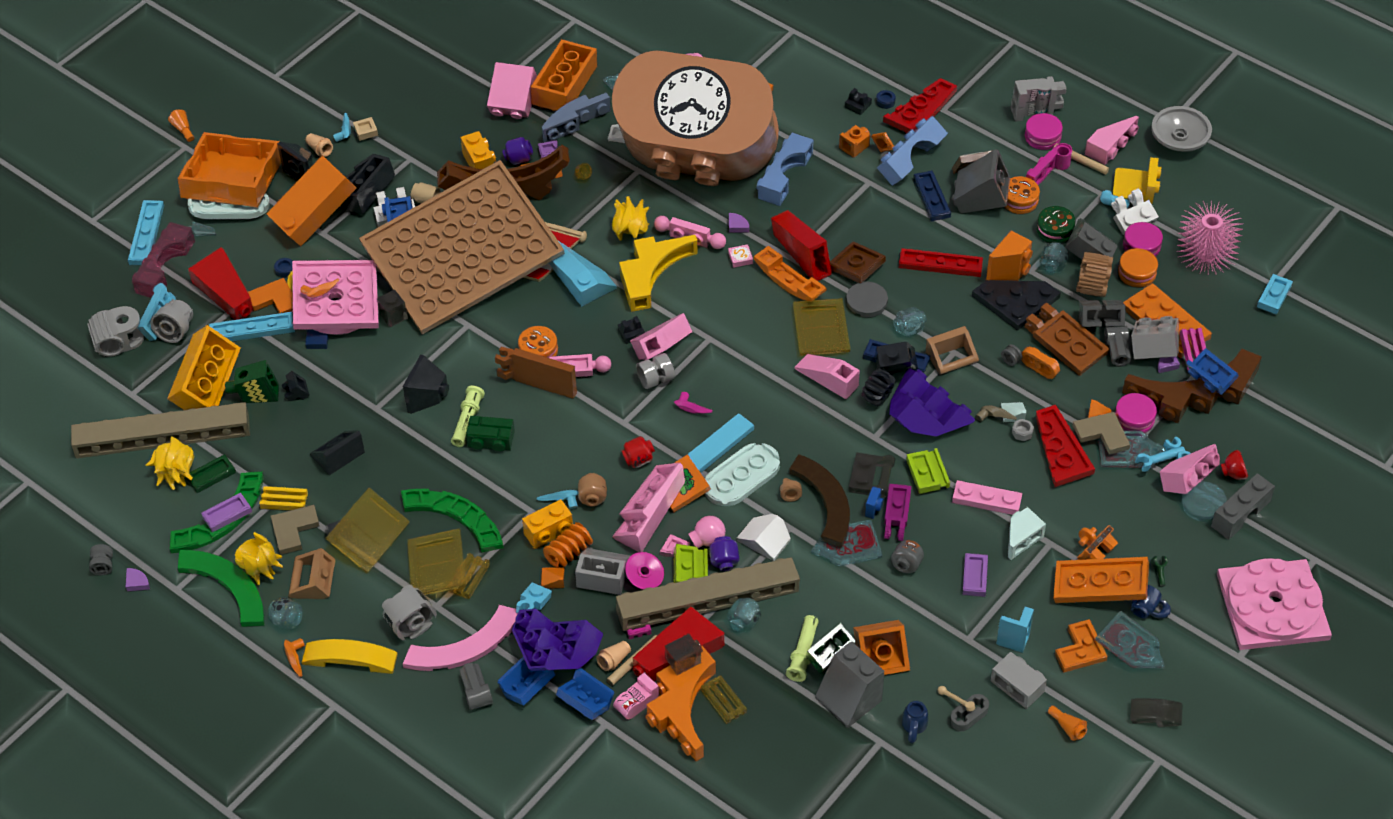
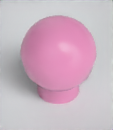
M705 516L697 522L695 530L688 535L695 547L699 549L702 546L709 547L715 538L725 536L726 530L724 523L719 518Z

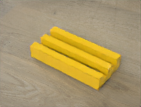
M264 486L261 495L262 500L259 503L260 509L295 510L303 508L306 505L308 491L307 489Z

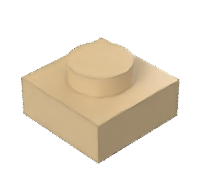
M372 117L353 122L359 141L378 136V131Z

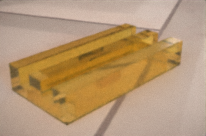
M469 553L451 582L449 592L470 599L490 565L489 560H482L479 556L475 558L473 554ZM478 565L481 566L466 592L463 591L468 582L471 580L472 575L475 572Z
M721 675L701 686V691L727 724L731 722V719L739 718L741 713L742 715L747 713V708ZM717 683L722 687V689L725 691L728 697L735 704V706L737 707L736 710L732 707V705L729 703L724 694L716 686ZM709 688H711L713 692L716 694V696L720 699V701L723 703L726 709L730 712L729 714Z

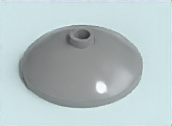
M1173 106L1165 108L1155 115L1152 122V133L1155 139L1163 146L1171 150L1186 152L1206 145L1211 137L1212 126L1209 119L1200 111L1185 106Z

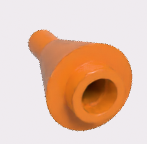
M184 110L172 111L168 121L185 136L188 142L193 141L194 136L190 131L186 112Z
M1051 706L1048 709V714L1058 720V723L1072 741L1082 739L1086 735L1087 722L1085 720L1063 713L1055 706Z

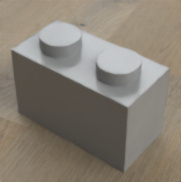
M1012 652L1006 655L992 669L991 682L1026 709L1045 692L1047 679L1040 671L1031 668L1023 658L1014 655Z

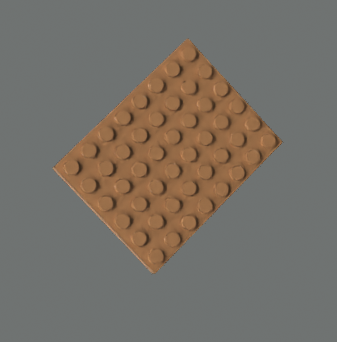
M501 160L359 238L361 244L397 298L399 297L401 304L422 334L565 254L561 244Z

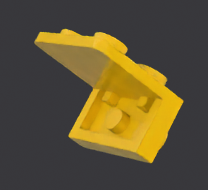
M1150 157L1148 171L1116 168L1113 195L1123 196L1124 199L1129 200L1128 195L1132 194L1133 190L1139 188L1143 194V201L1149 200L1153 204L1154 194L1159 193L1160 181H1156V179H1160L1161 167H1158L1159 158Z

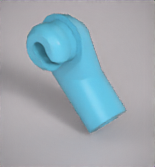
M1105 190L1101 193L1100 201L1105 205L1112 206L1111 203L1118 196L1112 195V192L1109 190ZM1125 199L1126 207L1128 208L1130 201Z

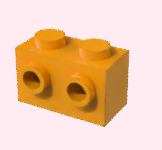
M479 131L460 137L462 153L469 167L485 169L496 162L494 152L489 150L487 139L482 138Z
M560 499L522 518L524 535L533 548L537 549L555 540L558 535H562L563 531L573 524L572 514Z

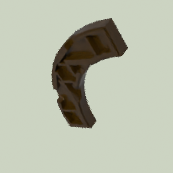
M798 454L789 468V474L802 479L811 487H815L820 493V497L827 509V523L821 535V541L842 548L849 532L850 508L845 491L838 480L826 468L810 458Z

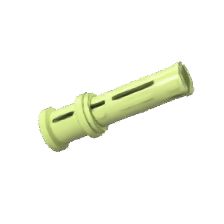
M468 386L466 389V398L460 406L462 412L451 439V443L457 447H463L465 444L470 416H474L479 412L480 400L485 395L484 390L480 387Z
M807 615L804 617L797 648L791 653V665L786 670V676L793 681L802 682L807 677L806 668L810 662L805 656L812 646L819 623L818 618H815V616Z

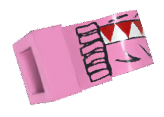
M643 673L637 678V682L616 698L613 706L626 719H632L647 708L646 704L659 697V686Z

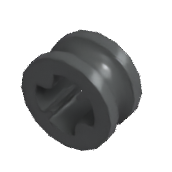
M1010 344L1001 352V357L1006 364L1014 366L1017 361L1022 359V353L1015 345Z

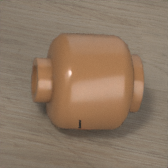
M589 473L579 480V501L587 506H598L605 501L607 484L602 476L596 473Z

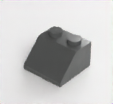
M1080 218L1065 248L1082 259L1084 252L1113 257L1118 245Z

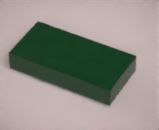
M224 454L191 471L189 474L193 479H188L196 492L199 493L235 474L236 470Z

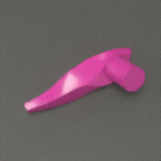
M682 392L679 400L674 401L680 409L687 412L712 413L713 411L696 403L689 402V394L687 392Z

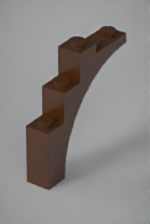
M561 145L551 154L538 161L507 170L525 194L541 200L546 194L550 193L552 189L551 180L569 164L568 147ZM448 160L437 172L438 187L447 190L483 169L462 166Z
M1241 349L1237 356L1227 364L1238 373L1239 377L1222 395L1217 391L1212 393L1204 386L1205 382L1200 378L1183 382H1159L1143 379L1128 374L1125 378L1122 393L1126 395L1138 393L1149 397L1156 407L1160 409L1159 416L1179 424L1188 406L1209 414L1218 397L1239 405L1259 370L1262 356Z

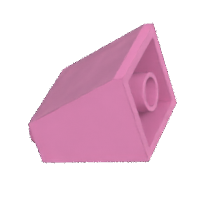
M495 63L487 103L490 113L495 116L510 115L516 119L528 118L532 107L531 85L537 77L534 67Z

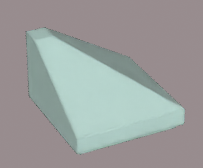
M1023 402L1001 403V408L1017 417V420H1025L1026 409ZM1003 418V422L1017 421L1013 419Z

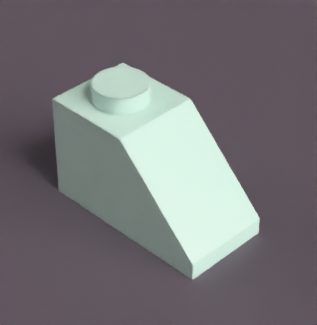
M1028 507L1021 512L1017 511L1010 519L1008 558L1010 560L1044 537L1046 523Z

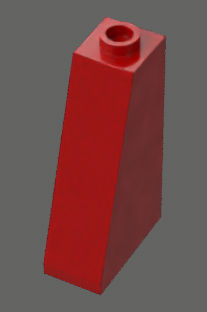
M789 210L771 218L774 236L809 278L812 277L819 281L832 275L827 241Z
M222 247L188 269L192 283L234 320L243 319L254 311L251 297Z
M690 607L633 657V671L637 677L645 673L653 681H656V673L676 662L678 657L686 653L689 654L700 646H703L709 654L724 647L725 633L693 607Z

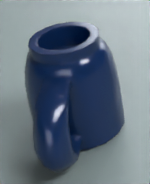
M1148 585L1147 599L1132 600L1131 612L1143 619H1146L1148 616L1166 618L1170 615L1171 607L1166 601L1161 600L1162 594L1158 589ZM1158 604H1161L1163 606L1162 610L1155 613L1154 611Z
M920 701L910 702L905 707L902 716V726L909 733L908 741L910 743H915L917 734L924 732L928 726V710Z

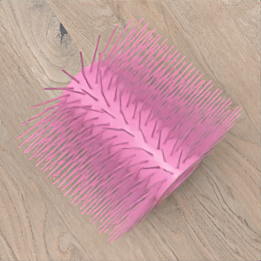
M1212 201L1210 212L1208 210L1207 215L1203 212L1205 216L1202 219L1197 216V220L1193 221L1195 218L1191 220V217L1183 216L1190 221H1180L1188 226L1179 227L1187 231L1179 234L1186 235L1187 238L1178 240L1186 244L1177 246L1187 248L1191 245L1192 247L1178 252H1191L1184 256L1195 255L1198 259H1201L1198 264H1201L1202 261H1207V264L1208 261L1210 263L1214 261L1216 265L1215 259L1222 263L1219 258L1229 262L1224 258L1227 255L1228 258L1236 259L1229 254H1239L1231 249L1240 248L1232 243L1241 242L1233 237L1242 236L1235 233V231L1243 229H1235L1233 227L1240 225V223L1229 222L1237 219L1228 221L1221 218L1226 213L1220 216V213L1215 212L1214 214L1213 211L1212 214Z

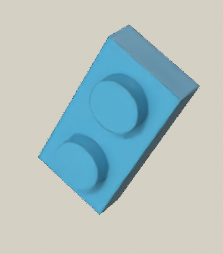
M1273 274L1258 301L1257 307L1277 315L1292 287L1293 281Z

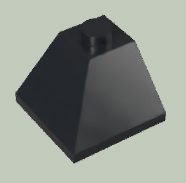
M281 141L277 143L283 172L298 181L313 166L311 152L298 144Z
M421 354L403 385L407 413L412 414L440 404L443 396H447L449 392L446 374L426 356Z

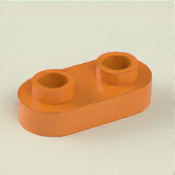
M1029 346L1021 352L1022 362L1042 376L1053 379L1060 372L1057 360L1050 358L1037 348Z

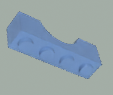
M933 116L927 120L925 118L921 119L915 125L917 128L915 131L911 129L904 135L905 140L903 142L900 140L892 147L894 150L892 153L888 152L880 159L882 163L877 169L892 186L902 180L914 168L911 162L912 147L921 148L927 152L948 134Z
M791 133L789 138L784 140L780 152H776L773 163L767 166L764 177L758 180L756 186L758 199L778 206L782 204L789 190V179L783 173L793 167L806 166L813 155V139Z

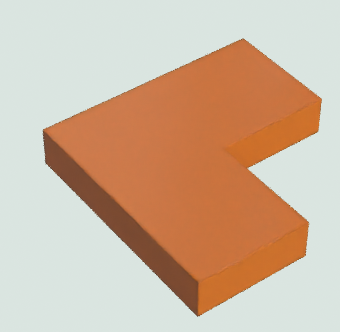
M284 278L248 292L254 311L274 304L279 313H293V293Z
M1090 619L1068 625L1067 630L1074 645L1055 650V656L1063 673L1107 661L1108 658Z

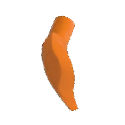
M339 279L323 283L314 288L303 285L300 291L310 298L319 297L331 290L339 282Z
M301 638L292 642L285 640L284 649L287 659L293 670L299 677H302L299 656L296 650L304 647V642Z

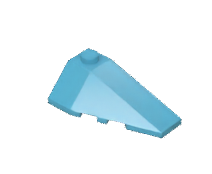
M558 241L563 247L565 254L549 262V265L581 307L617 289V286L605 271Z

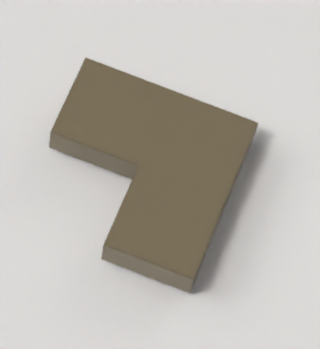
M1114 412L1073 421V428L1080 443L1101 438L1108 454L1130 449V443Z
M314 505L271 515L280 555L301 550L302 546L298 532L320 526Z

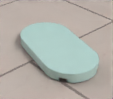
M265 193L258 207L188 199V209L192 215L201 219H252L267 212L269 209V197Z
M753 443L744 446L707 474L705 480L710 485L711 490L706 492L705 496L710 502L719 506H733L740 503L778 473L780 468L778 452L770 445L763 443L762 445Z

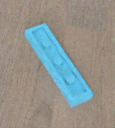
M143 200L128 258L129 265H150L164 209L163 201Z
M292 312L209 324L211 328L230 341L295 332V329H293Z
M738 413L692 450L688 456L701 473L754 430V425Z

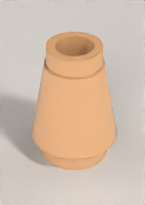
M310 133L305 139V142L318 156L323 155L326 157L333 150V144L328 138Z
M626 641L605 648L596 657L597 663L604 671L614 670L631 652V648Z

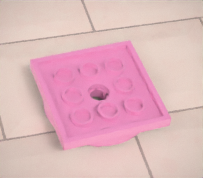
M373 260L292 261L293 329H313L326 334H348L357 329L378 328L376 265ZM339 279V282L331 290L319 297L310 298L300 291L303 285L314 288L323 283ZM332 298H338V299H340V300L334 301V300H331V299H332Z
M1260 559L1244 566L1217 570V577L1239 650L1327 641L1331 639L1332 634L1322 607L1321 590L1312 576L1307 559L1295 561ZM1271 596H1272V597H1277V598H1279L1281 601H1280V602H1274V601L1271 600L1269 597H1271Z

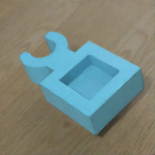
M532 582L521 594L520 601L516 605V613L523 609L536 608L541 610L551 598L552 591Z

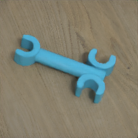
M1174 437L1172 444L1168 439L1165 440L1163 444L1165 452L1151 456L1141 453L1137 456L1135 462H1143L1141 470L1146 472L1151 468L1152 464L1175 457V460L1191 453L1185 451L1178 437Z

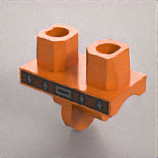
M1108 525L1096 537V528H1082L1079 531V544L1081 546L1087 544L1088 546L1077 559H1104L1105 555L1097 547L1100 545L1109 553L1118 544L1116 539L1110 534L1114 529Z

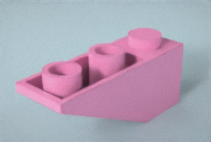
M1134 116L1097 129L1087 140L1085 155L1104 165L1110 159H1114L1118 150L1121 147L1124 148L1128 139L1131 136L1134 137L1138 132L1139 126L1137 124L1139 117Z
M682 313L630 340L638 359L647 360L667 350L689 335L692 330L685 314Z
M807 354L795 366L797 371L844 399H847L859 386L860 370L840 359Z
M1216 444L1174 460L1160 471L1163 491L1183 494L1191 491L1220 464V456L1217 452Z

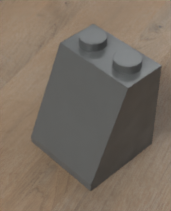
M998 149L991 151L958 171L957 180H955V194H953L952 200L960 214L1007 206L1010 175Z
M851 641L834 654L815 698L849 728L882 701L884 670Z

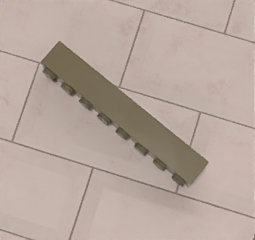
M246 402L71 425V446L76 458L153 449L164 443H170L171 437L176 438L183 444L250 436L249 413Z
M792 557L786 559L779 558L768 563H757L750 567L735 568L723 573H712L709 576L690 578L687 581L668 583L655 588L649 587L633 593L626 592L616 596V611L622 630L627 631L644 627L645 625L676 620L690 607H693L702 614L799 592L800 578Z

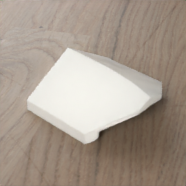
M774 514L754 517L736 538L738 542L772 561H775L791 540L784 520Z

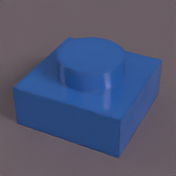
M872 487L866 502L865 517L874 519L876 511H881L884 499L880 498V488Z

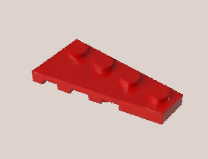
M940 78L923 89V93L911 97L905 105L896 107L893 113L884 115L883 122L906 133L911 129L915 131L917 129L915 125L921 119L925 118L927 120L931 116L935 117L956 93L957 85Z
M1053 405L1037 410L1035 417L1054 487L1093 475L1095 473L1093 464L1057 406Z

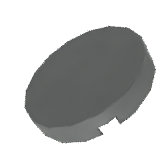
M869 281L862 282L861 284L857 283L848 290L846 296L847 307L852 313L861 314V317H875L880 315L884 308L887 307V292L877 283Z

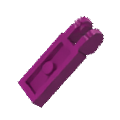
M889 484L884 539L891 537V525L900 526L897 537L898 541H903L905 527H907L912 486Z

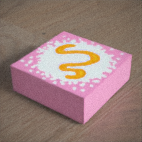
M748 244L728 248L733 268L753 264Z

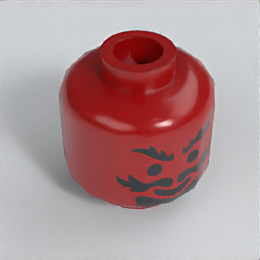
M642 436L626 442L623 446L624 450L621 451L627 465L638 468L653 460L652 453L655 452V449L650 440L646 441Z

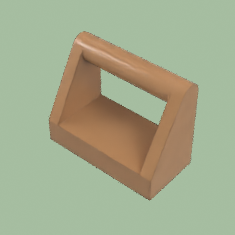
M965 326L928 338L926 341V354L930 356V360L939 375L979 362L972 339ZM964 347L969 355L942 365L939 357L943 353Z
M322 548L296 556L288 596L296 599L328 598L330 596L335 559ZM303 565H312L309 584L299 587Z

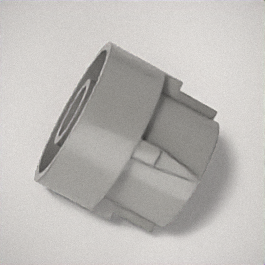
M172 299L151 318L150 324L153 332L166 342L176 343L180 341L189 330V322L193 318V309L181 300Z

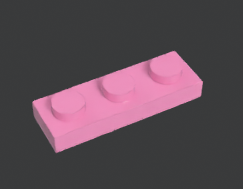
M957 480L952 503L1013 515L1019 511L1022 493Z

